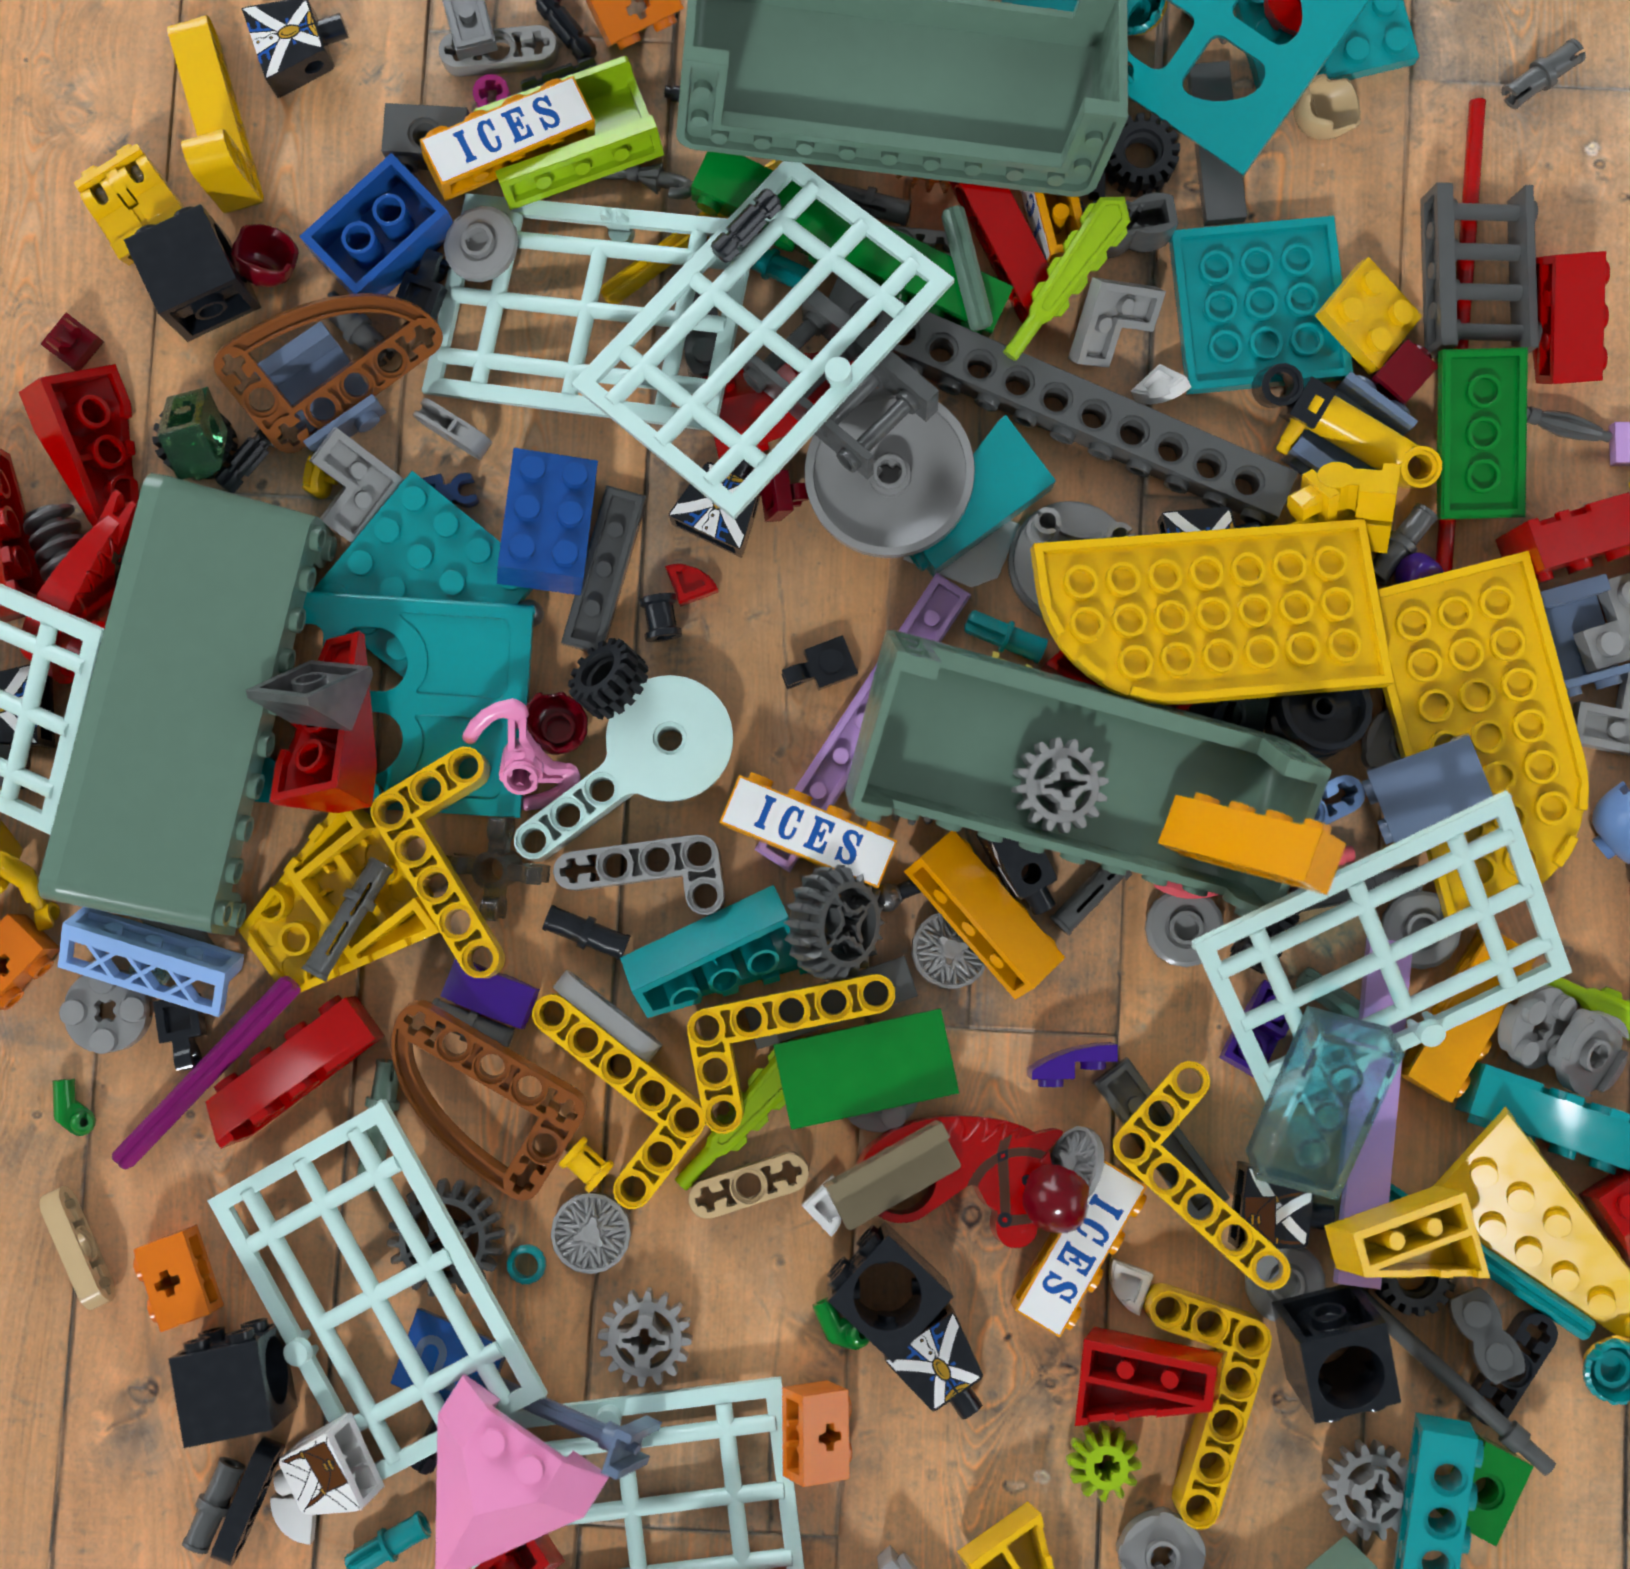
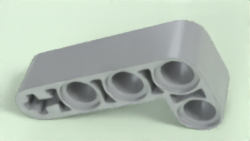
M689 835L571 851L562 854L556 860L553 868L556 882L568 890L582 891L683 877L685 898L692 911L700 915H711L719 911L725 903L726 893L720 851L717 844L705 835ZM698 843L708 844L712 851L710 861L703 866L693 865L689 858L691 848ZM658 848L665 849L670 857L668 867L660 872L652 871L648 865L649 854ZM622 854L628 863L627 870L622 876L613 878L607 872V861L613 855ZM597 856L595 868L600 878L599 881H595L596 874L594 873L578 875V882L576 883L573 878L566 877L565 871L572 868V861L575 860L577 865L583 867L595 866L592 857ZM704 884L712 885L717 891L716 903L707 909L699 907L694 899L697 888Z

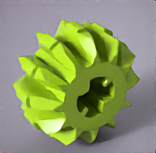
M1106 1422L1100 1423L1098 1434H1094L1089 1426H1084L1083 1432L1086 1439L1082 1441L1079 1438L1073 1437L1070 1443L1077 1452L1066 1455L1067 1464L1074 1468L1069 1474L1074 1484L1082 1483L1081 1491L1086 1497L1091 1496L1097 1490L1100 1501L1106 1503L1109 1491L1114 1490L1116 1496L1123 1499L1125 1494L1121 1485L1126 1483L1129 1486H1136L1137 1480L1131 1472L1137 1471L1142 1467L1139 1458L1133 1456L1138 1450L1134 1440H1126V1432L1121 1427L1116 1428L1111 1433ZM1103 1455H1109L1111 1460L1105 1461L1104 1468L1099 1469L1096 1463L1103 1461Z

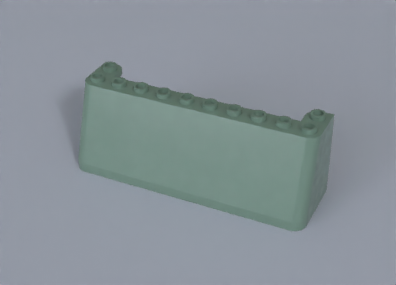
M688 0L676 137L683 146L693 150L1079 197L1087 195L1096 189L1128 119L1127 0H1078L1074 12L989 0Z
M150 473L145 478L39 876L38 892L41 898L214 934L235 936L236 928H240L244 922L246 904L242 903L241 895L232 892L233 885L240 881L243 873L244 862L240 857L244 842L249 841L253 833L254 818L251 816L255 799L258 800L261 797L264 789L265 778L261 773L265 757L269 758L274 749L275 734L272 732L275 717L278 716L248 699L246 690L294 668L296 653L293 645L296 633H301L305 625L306 610L303 608L306 593H310L315 585L316 569L314 567L323 568L327 561L332 562L337 550L335 533L318 516L166 475Z
M886 630L845 792L850 808L855 809L854 813L857 816L867 820L880 821L882 816H891L892 812L909 820H919V816L935 819V824L944 829L957 832L961 831V827L978 831V836L992 842L1000 843L1003 841V838L1018 841V845L1021 848L1034 853L1042 854L1045 849L1060 852L1061 858L1072 863L1085 864L1086 860L1101 863V868L1114 874L1126 875L1128 870L1142 874L1141 877L1144 880L1156 885L1166 886L1168 881L1181 884L1182 889L1197 896L1206 897L1208 892L1223 895L1222 899L1236 907L1234 912L1239 916H1244L1287 895L1290 885L1183 857L1158 844L1175 795L1194 798L1196 792L1220 800V805L1229 807L1230 801H1237L1255 808L1256 814L1265 815L1267 809L1275 810L1293 818L1292 822L1303 825L1305 818L1314 820L1332 770L1294 742L1273 734L1168 705L1136 701L1096 685L908 633ZM1058 737L1061 738L1063 747L1071 739L1078 740L1077 751L1091 747L1094 751L1089 760L1092 763L1099 761L1104 763V766L1097 771L1098 777L1109 779L1108 784L1099 786V792L1108 797L1107 801L1095 802L1094 804L1100 813L1099 816L1091 818L1084 815L1087 825L1084 828L1077 829L1071 822L1070 832L1059 833L1057 823L1052 831H1043L1042 819L1036 823H1028L1026 820L1031 812L1030 809L1017 810L1016 808L1019 801L1023 800L1022 793L1011 792L1012 787L1021 785V779L1012 774L1013 770L1027 766L1020 758L1021 755L1030 753L1036 756L1034 744L1044 742L1049 748L1050 739ZM1071 760L1072 767L1081 775H1084L1080 767ZM1044 762L1038 768L1034 780H1037L1045 771ZM1058 780L1054 781L1053 784H1046L1045 788L1065 790L1066 787L1075 786V783H1066V781ZM1085 791L1076 799V808L1082 802ZM1036 795L1039 803L1049 811L1048 803L1039 795Z

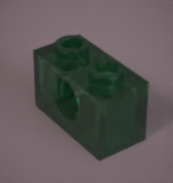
M204 387L167 397L157 436L176 477L181 480L190 477L204 479L213 475L217 470L221 469L228 431L209 388Z

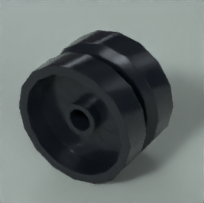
M1369 689L1269 697L1270 701L1264 730L1265 733L1294 742L1319 761L1326 760L1363 737L1372 718L1373 703Z

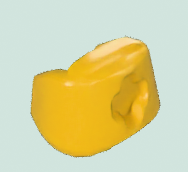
M311 454L308 456L305 464L302 490L318 499H326L331 494L332 485H337L338 482L309 461L313 456Z

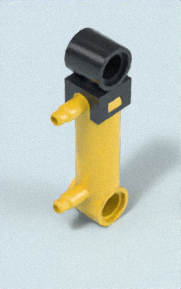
M1288 363L1275 364L1260 370L1254 377L1252 394L1255 401L1267 408L1284 406L1279 417L1289 423L1276 447V451L1280 454L1287 455L1291 447L1298 441L1303 430H1310L1376 470H1382L1383 463L1401 464L1398 487L1424 488L1434 484L1440 477L1442 460L1433 448L1416 444L1337 397L1335 395L1336 390L1311 376L1303 379L1301 372L1295 366ZM1274 375L1280 376L1285 383V390L1281 397L1273 395L1269 388L1270 380ZM1414 456L1421 463V471L1416 478H1413L1408 472L1409 461Z

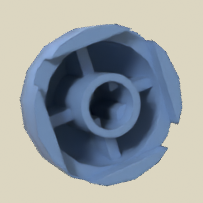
M1622 781L1597 802L1592 814V824L1598 836L1592 839V841L1608 860L1616 855L1625 863L1630 864V790L1626 783Z

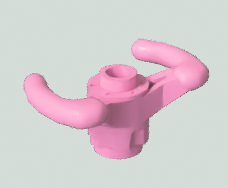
M511 698L496 702L481 710L470 720L463 732L462 739L467 744H474L483 730L499 718L508 719V744L503 749L499 779L509 792L516 795H525L535 791L538 783H558V785L545 792L523 796L522 809L524 811L543 809L581 780L580 772L571 763L553 761L543 751L541 745L534 740L527 730V718L529 716L527 706L521 701ZM516 729H519V738L516 739Z

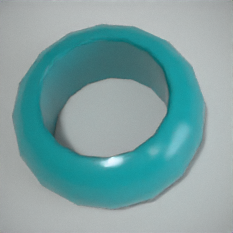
M531 1244L520 1245L509 1254L507 1271L515 1282L522 1285L532 1284L544 1275L546 1258L538 1247ZM522 1253L531 1254L538 1264L536 1273L527 1276L521 1274L515 1266L516 1257Z

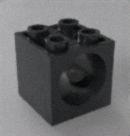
M201 204L195 207H184L175 212L173 217L156 225H145L139 228L135 235L124 239L157 313L187 342L262 308L250 282L242 278L231 263L233 245L229 237Z
M884 1221L879 1228L871 1225L862 1234L856 1243L859 1248L850 1260L842 1257L827 1274V1277L830 1278L827 1283L828 1302L894 1363L954 1296L947 1279ZM896 1262L911 1270L916 1278H911L912 1296L899 1309L894 1311H874L859 1301V1276L869 1266L876 1263Z
M1342 1284L1271 1302L1286 1379L1315 1424L1337 1422L1346 1416L1366 1411L1376 1412L1384 1409L1386 1406L1402 1403L1387 1322L1358 1286ZM1348 1347L1339 1358L1324 1363L1332 1353L1341 1348Z
M267 1318L245 1322L240 1325L241 1329L229 1333L225 1332V1327H216L198 1333V1338L184 1342V1349L169 1358L184 1449L271 1431L298 1407L291 1365L286 1362L283 1355L286 1344L274 1323L268 1324Z

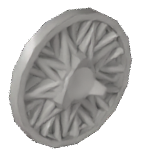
M478 206L466 210L453 221L446 233L444 243L446 261L457 275L467 281L485 282L495 279L509 268L516 256L519 243L517 229L506 213L495 207Z
M1414 891L1405 893L1391 901L1384 911L1381 920L1387 939L1398 941L1444 919L1437 893ZM1461 931L1412 953L1411 967L1417 969L1437 967L1451 958L1459 945Z
M1165 893L1153 902L1147 912L1144 930L1148 945L1157 957L1170 965L1191 967L1202 964L1196 950L1192 948L1191 940L1223 926L1224 922L1221 911L1211 898L1184 899Z
M940 913L931 915L919 925L912 939L911 955L917 971L927 982L939 988L958 989L972 984L983 974L986 968L984 963Z
M1076 1126L1067 1130L1061 1136L1050 1157L1052 1165H1060L1070 1169L1087 1182L1090 1189L1089 1198L1094 1193L1101 1179L1104 1166V1147L1100 1136L1087 1127Z
M596 1192L578 1194L565 1202L553 1218L551 1229L553 1249L562 1263L576 1272L587 1274L607 1271L617 1264L628 1249L631 1236L629 1217L623 1207L607 1194Z
M1306 1248L1278 1249L1287 1258L1291 1268L1287 1283L1279 1289H1263L1245 1275V1291L1249 1301L1264 1318L1275 1322L1271 1303L1273 1301L1325 1289V1274L1319 1260ZM1268 1255L1259 1259L1256 1271L1260 1279L1270 1280L1278 1274L1279 1264L1274 1256Z

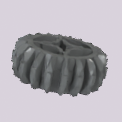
M836 865L835 870L832 867L822 866L814 868L812 874L802 876V887L793 889L796 899L793 903L787 904V907L791 910L790 919L783 923L790 927V932L784 940L793 945L789 955L795 957L798 960V967L808 971V974L821 979L845 980L846 977L857 976L859 969L868 968V957L877 955L875 944L877 941L883 940L879 934L880 926L886 923L880 918V912L884 909L885 905L877 901L881 890L864 883L863 874L854 879L851 868H847L845 865Z
M442 1178L438 1181L437 1192L443 1203L462 1209L472 1218L466 1221H458L451 1216L459 1232L463 1231L460 1233L463 1239L478 1232L479 1246L474 1259L486 1279L483 1270L493 1272L498 1265L491 1256L501 1255L504 1251V1247L501 1244L492 1241L505 1235L504 1228L492 1227L493 1223L502 1218L501 1212L496 1211L490 1215L487 1213L486 1209L493 1203V1199L487 1197L481 1203L477 1201L476 1198L481 1190L477 1185L468 1194H465L464 1180H457L451 1191L448 1179ZM411 1191L406 1195L407 1202L409 1203L407 1207L417 1223L424 1209L414 1191ZM428 1219L429 1234L425 1239L434 1254L445 1247L440 1241L430 1244L438 1238V1235ZM391 1221L388 1228L398 1233L399 1236H394L387 1240V1246L399 1248L400 1252L390 1258V1263L398 1264L403 1261L406 1265L403 1269L405 1270L416 1264L417 1261L395 1221ZM454 1264L447 1266L450 1267L451 1271L443 1270L454 1292L457 1285L463 1294L468 1293L469 1291ZM425 1278L412 1285V1289L418 1290L425 1282L428 1283L427 1279ZM428 1283V1296L434 1297L435 1294Z

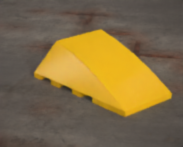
M363 809L339 814L329 812L323 822L318 823L308 836V842L296 857H292L283 869L284 874L276 885L269 888L238 930L275 982L280 977L289 976L300 986V993L325 983V981L303 970L302 966L306 964L323 936L324 931L345 900V897L342 895L346 888L351 889L367 865L368 859L373 857L385 863L394 871L390 874L376 897L374 903L377 906L374 911L367 912L348 946L328 975L327 981L440 933L374 824L371 815ZM368 883L367 887L365 888L364 892L362 893L360 899L358 900V902L356 903V905H355L354 908L352 909L350 915L353 914V912L355 911L356 907L358 906V903H359L360 900L363 898L364 894L366 893L367 889L369 888V886H370L369 883ZM429 887V891L431 895L434 897V893ZM346 922L343 924V926L341 927V929H340V931L338 932L337 936H336L335 939L333 940L332 944L330 945L329 949H328L327 952H326V955L329 953V951L331 950L332 946L334 945V943L336 942L337 938L339 937L340 933H341L342 930L344 929V927H345V925H346Z

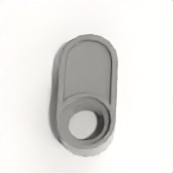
M424 398L422 400L421 410H416L413 413V416L420 423L479 460L483 458L492 444V441L486 435L430 399Z

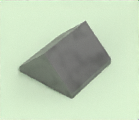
M310 660L247 689L246 693L248 699L290 723L352 731L373 672L371 666Z

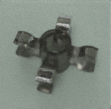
M489 818L487 826L489 840L487 852H483L478 856L465 853L446 855L457 874L472 875L475 883L484 889L479 911L483 918L488 921L506 918V890L508 885L516 881L533 885L549 882L550 865L523 863L520 856L511 849V841L515 832L514 818ZM494 859H497L503 867V874L500 879L492 871Z

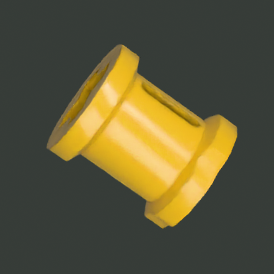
M583 1136L558 1165L562 1169L567 1167L586 1184L585 1190L590 1193L615 1164L611 1160H603L587 1145L588 1139Z

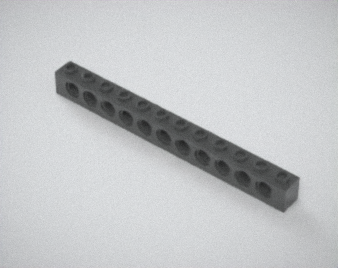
M839 276L828 298L851 318L868 300ZM898 299V300L901 301L904 305H907V304H908L907 302ZM882 310L874 319L875 326L866 330L877 338L891 323L893 318ZM928 311L907 333L914 341L905 346L897 344L891 350L921 376L937 382V387L948 394L959 395V393L974 398L975 404L985 410L995 412L999 409L1013 415L1012 419L1024 427L1034 428L1036 425L1050 431V436L1061 443L1072 444L1075 442L1088 448L1089 454L1098 459L1110 461L1112 458L1126 465V469L1129 472L1140 477L1151 475L1164 481L1166 488L1174 492L1186 494L1188 491L1201 497L1202 502L1211 508L1229 507L1232 511L1241 514L1240 519L1246 523L1257 521L1260 527L1263 525L1270 526L1278 519L1298 474L1297 471L1025 353H1022L1017 361H1013L1003 353L1006 345ZM934 349H944L950 354L951 358L945 362H938L931 357L930 352ZM972 365H981L988 371L989 375L981 379L975 378L970 375L968 368ZM1010 381H1018L1024 385L1026 393L1014 395L1007 390L1005 384ZM1049 397L1057 398L1062 402L1064 409L1058 412L1051 411L1045 406L1044 399ZM1088 413L1096 415L1101 421V427L1090 428L1086 426L1082 420V415ZM1120 431H1133L1138 436L1139 443L1136 445L1125 443L1120 436ZM1167 446L1173 449L1176 453V461L1164 460L1159 454L1158 447ZM1197 463L1209 464L1213 468L1214 478H1205L1200 475L1197 470ZM1235 479L1246 480L1251 485L1252 494L1245 495L1240 493L1236 488Z

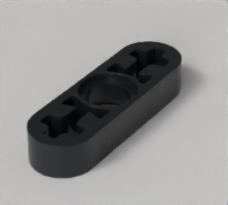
M1528 1309L1519 1312L1506 1329V1332L1517 1343L1532 1351L1529 1356L1522 1352L1525 1361V1372L1513 1379L1500 1383L1508 1388L1506 1393L1491 1384V1381L1481 1372L1478 1373L1471 1384L1483 1397L1491 1399L1496 1404L1495 1408L1507 1419L1553 1349L1558 1338L1555 1323L1549 1317L1536 1310ZM1530 1323L1535 1326L1538 1325L1537 1328L1542 1332L1539 1339L1531 1337V1334L1526 1331ZM1466 1405L1468 1412L1474 1418H1476L1484 1425L1489 1426L1484 1420H1482L1473 1410H1471Z
M266 1436L258 1443L213 1546L210 1556L212 1559L232 1566L239 1557L276 1472L280 1457L283 1455L285 1444Z

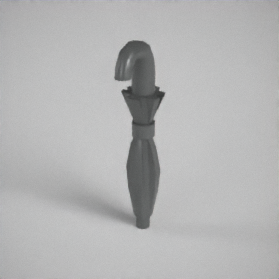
M663 163L646 167L636 165L601 178L617 180L627 178V180L634 182L640 181L656 194L660 192L661 188L669 189L668 198L685 200L692 196L691 185L693 181L685 176L665 171Z
M1527 406V423L1538 425L1558 437L1585 441L1601 440L1609 442L1611 440L1612 432L1603 430L1602 427L1583 417L1569 412L1542 411L1539 408Z

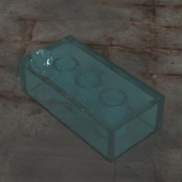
M1311 1006L1306 1007L1245 1150L1256 1180L1334 1200L1339 1199L1405 1054L1390 1027Z

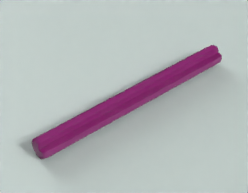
M289 976L280 977L112 1153L113 1161L125 1170L133 1167L292 1002L301 991L298 983Z

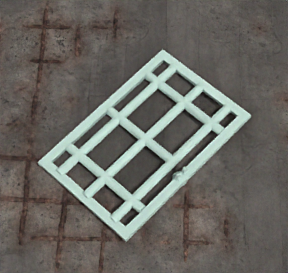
M783 161L571 383L572 388L587 398L735 520L954 283V278L801 162ZM791 180L802 187L772 219H765L769 224L714 282H711L702 275L717 259L716 255L712 252L711 243L722 232L727 234L726 227L749 204H753V206L756 204L753 199L762 190L770 189L774 194L778 195ZM815 199L852 225L831 248L796 222V219ZM784 234L817 259L818 262L761 321L729 296L727 292ZM865 236L902 263L881 286L845 259ZM834 272L868 300L811 360L776 333V331L817 287ZM915 275H918L927 284L907 305H904L895 296ZM690 287L700 294L696 301L644 355L633 348ZM715 306L747 331L749 335L696 392L691 395L657 366ZM882 310L893 318L891 323L852 365H850L847 359L839 357ZM764 345L799 372V374L741 435L706 406ZM621 360L631 369L608 392L599 385V382ZM825 372L830 388L768 455L764 454L756 447L757 444ZM644 380L680 408L658 432L622 404ZM693 420H696L729 447V450L708 472L671 444ZM745 460L755 469L731 493L721 483Z
M466 193L461 214L478 206L495 207L506 213L517 229L518 248L591 256L582 299L575 300L507 292L514 260L506 271L493 279L491 290L464 287L466 279L457 275L449 266L445 288L448 291L437 319V323L442 331L443 341L441 347L428 359L421 392L426 395L610 418L587 398L578 395V391H575L571 384L589 365L585 364L594 319L629 323L643 309V307L598 302L607 258L684 265L704 245L707 236L711 237L724 224L727 218L541 200L510 210L505 197ZM524 218L599 225L608 228V235L611 240L522 232L521 228ZM634 229L689 234L688 248L632 243L635 237ZM752 240L744 248L739 246L737 248L739 253L730 262L724 263L717 258L709 268L725 270ZM750 269L727 292L729 296L741 305H743ZM690 287L676 301L675 310H668L654 326L671 327L693 304L696 291ZM460 304L487 307L477 351L450 348ZM503 309L577 317L568 362L494 353ZM723 312L721 316L707 314L692 329L717 333L708 378L728 358L734 348L738 324ZM685 337L664 359L662 371L690 394H694L707 379L678 375L686 340ZM446 365L473 367L471 381L444 378ZM613 368L599 383L616 385L630 369ZM490 369L564 379L561 393L487 384ZM646 380L637 387L657 390ZM725 387L706 406L717 416L720 415ZM658 390L654 405L628 401L622 403L644 422L664 425L680 409L671 407L672 401ZM693 420L686 427L708 431L696 420Z
M0 583V605L40 622L38 635L35 636L0 620V639L33 654L23 698L21 699L0 689V708L18 716L9 758L6 760L0 757V776L4 777L0 790V812L50 835L104 628ZM58 630L83 640L80 655L55 644ZM51 662L75 672L65 717L40 707ZM36 725L60 735L50 779L26 769ZM21 786L45 796L42 809L18 799Z
M1506 790L1336 871L1328 895L1300 888L1191 940L1192 948L1198 954L1270 1113L1420 1043L1427 1047L1438 1046L1444 1041L1446 1031L1572 973L1518 819L1512 795ZM1496 818L1499 829L1467 843L1464 832ZM1447 841L1450 852L1368 891L1364 880ZM1506 846L1519 883L1487 898L1474 860ZM1457 869L1471 906L1389 944L1375 907ZM1348 889L1351 897L1350 900L1269 937L1265 927ZM1522 901H1526L1538 936L1507 951L1494 915ZM1359 916L1373 952L1292 990L1277 954ZM1477 923L1490 959L1410 996L1396 961ZM1244 937H1250L1253 946L1222 961L1220 960L1217 950ZM1541 954L1545 955L1547 963L1516 977L1514 967ZM1261 962L1276 998L1244 1013L1229 977ZM1380 969L1394 1004L1314 1041L1300 1006ZM1497 976L1500 985L1436 1015L1424 1011L1422 1012L1423 1021L1416 1023L1411 1018L1407 1019L1408 1028L1325 1066L1322 1057ZM1284 1015L1298 1049L1267 1064L1252 1029ZM1306 1065L1309 1072L1308 1075L1278 1088L1275 1079Z
M386 1099L379 1100L373 1107L208 1200L210 1207L286 1344L283 1351L286 1362L291 1366L299 1367L326 1419L330 1423L347 1412L315 1356L319 1350L318 1345L311 1346L307 1340L311 1335L310 1330H301L258 1252L264 1247L269 1246L360 1412L353 1416L360 1432L369 1428L384 1456L383 1459L375 1462L382 1480L437 1452V1431L401 1449L385 1419L423 1400L437 1426L438 1413L445 1404L439 1390L459 1381L464 1374L468 1376L477 1371L487 1390L501 1399L495 1408L506 1416L547 1396V1389ZM375 1125L378 1126L393 1153V1156L384 1161L381 1160L366 1133V1130ZM350 1140L366 1171L328 1191L312 1161ZM296 1170L313 1201L276 1221L260 1190ZM400 1171H403L445 1247L434 1254L391 1178ZM374 1186L417 1261L416 1264L381 1283L378 1282L338 1209V1206ZM244 1200L259 1228V1231L252 1235H249L234 1208V1205ZM322 1216L363 1291L361 1294L325 1312L284 1237ZM451 1264H454L496 1340L487 1346H484L442 1270ZM425 1278L468 1356L432 1375H429L388 1298ZM371 1307L413 1382V1385L377 1404L334 1328ZM504 1356L521 1385L520 1388L509 1392L493 1363Z
M781 1376L562 1403L607 1424L610 1421L619 1426L621 1425L622 1416L715 1405L717 1420L660 1427L659 1431L643 1438L641 1448L719 1438L725 1487L639 1498L636 1471L619 1479L622 1500L594 1503L583 1518L568 1525L624 1519L630 1567L619 1569H770L778 1567L805 1569L795 1485L793 1481L783 1476V1386ZM766 1398L768 1414L734 1418L732 1402ZM520 1409L507 1416L525 1429L555 1425V1423L524 1409ZM770 1432L776 1481L742 1485L736 1436ZM586 1437L545 1442L564 1457H568L573 1450L579 1455L608 1452L599 1448L597 1442ZM778 1499L784 1548L750 1552L744 1503ZM727 1506L733 1554L647 1565L641 1516Z

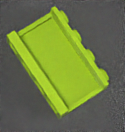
M622 56L560 78L564 80L571 76L574 77L595 119V135L496 170L495 173L510 210L664 156L653 116L649 115L627 56ZM541 86L529 89L518 94H523L524 96L528 95L530 93L540 90ZM507 98L476 108L474 111L485 110L487 112L501 106Z

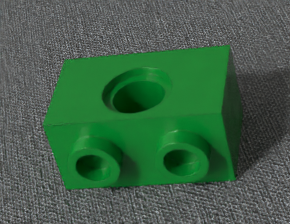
M1476 1433L1478 1439L1483 1442L1484 1456L1481 1468L1475 1467L1472 1483L1483 1477L1486 1478L1484 1488L1477 1493L1475 1511L1468 1510L1466 1526L1470 1527L1471 1534L1497 1547L1534 1466L1518 1454L1512 1453L1507 1448ZM1443 1507L1435 1508L1442 1516L1449 1510Z

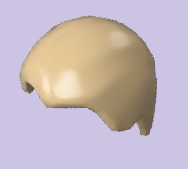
M1326 74L1316 75L1293 109L1295 121L1301 132L1317 140L1337 138L1355 129L1361 122L1359 99L1353 84L1347 78L1330 80Z

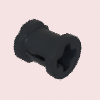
M658 593L639 599L640 607L645 609L648 627L645 641L662 642L682 636V629L677 627L673 605L677 601L675 593Z

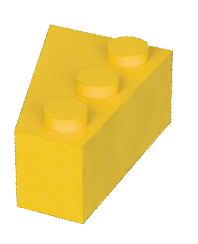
M1433 1186L1324 1226L1336 1269L1362 1277L1416 1278V1276L1490 1278L1468 1196L1464 1191Z
M1028 1501L957 1551L967 1569H1055L1045 1539L1042 1514Z

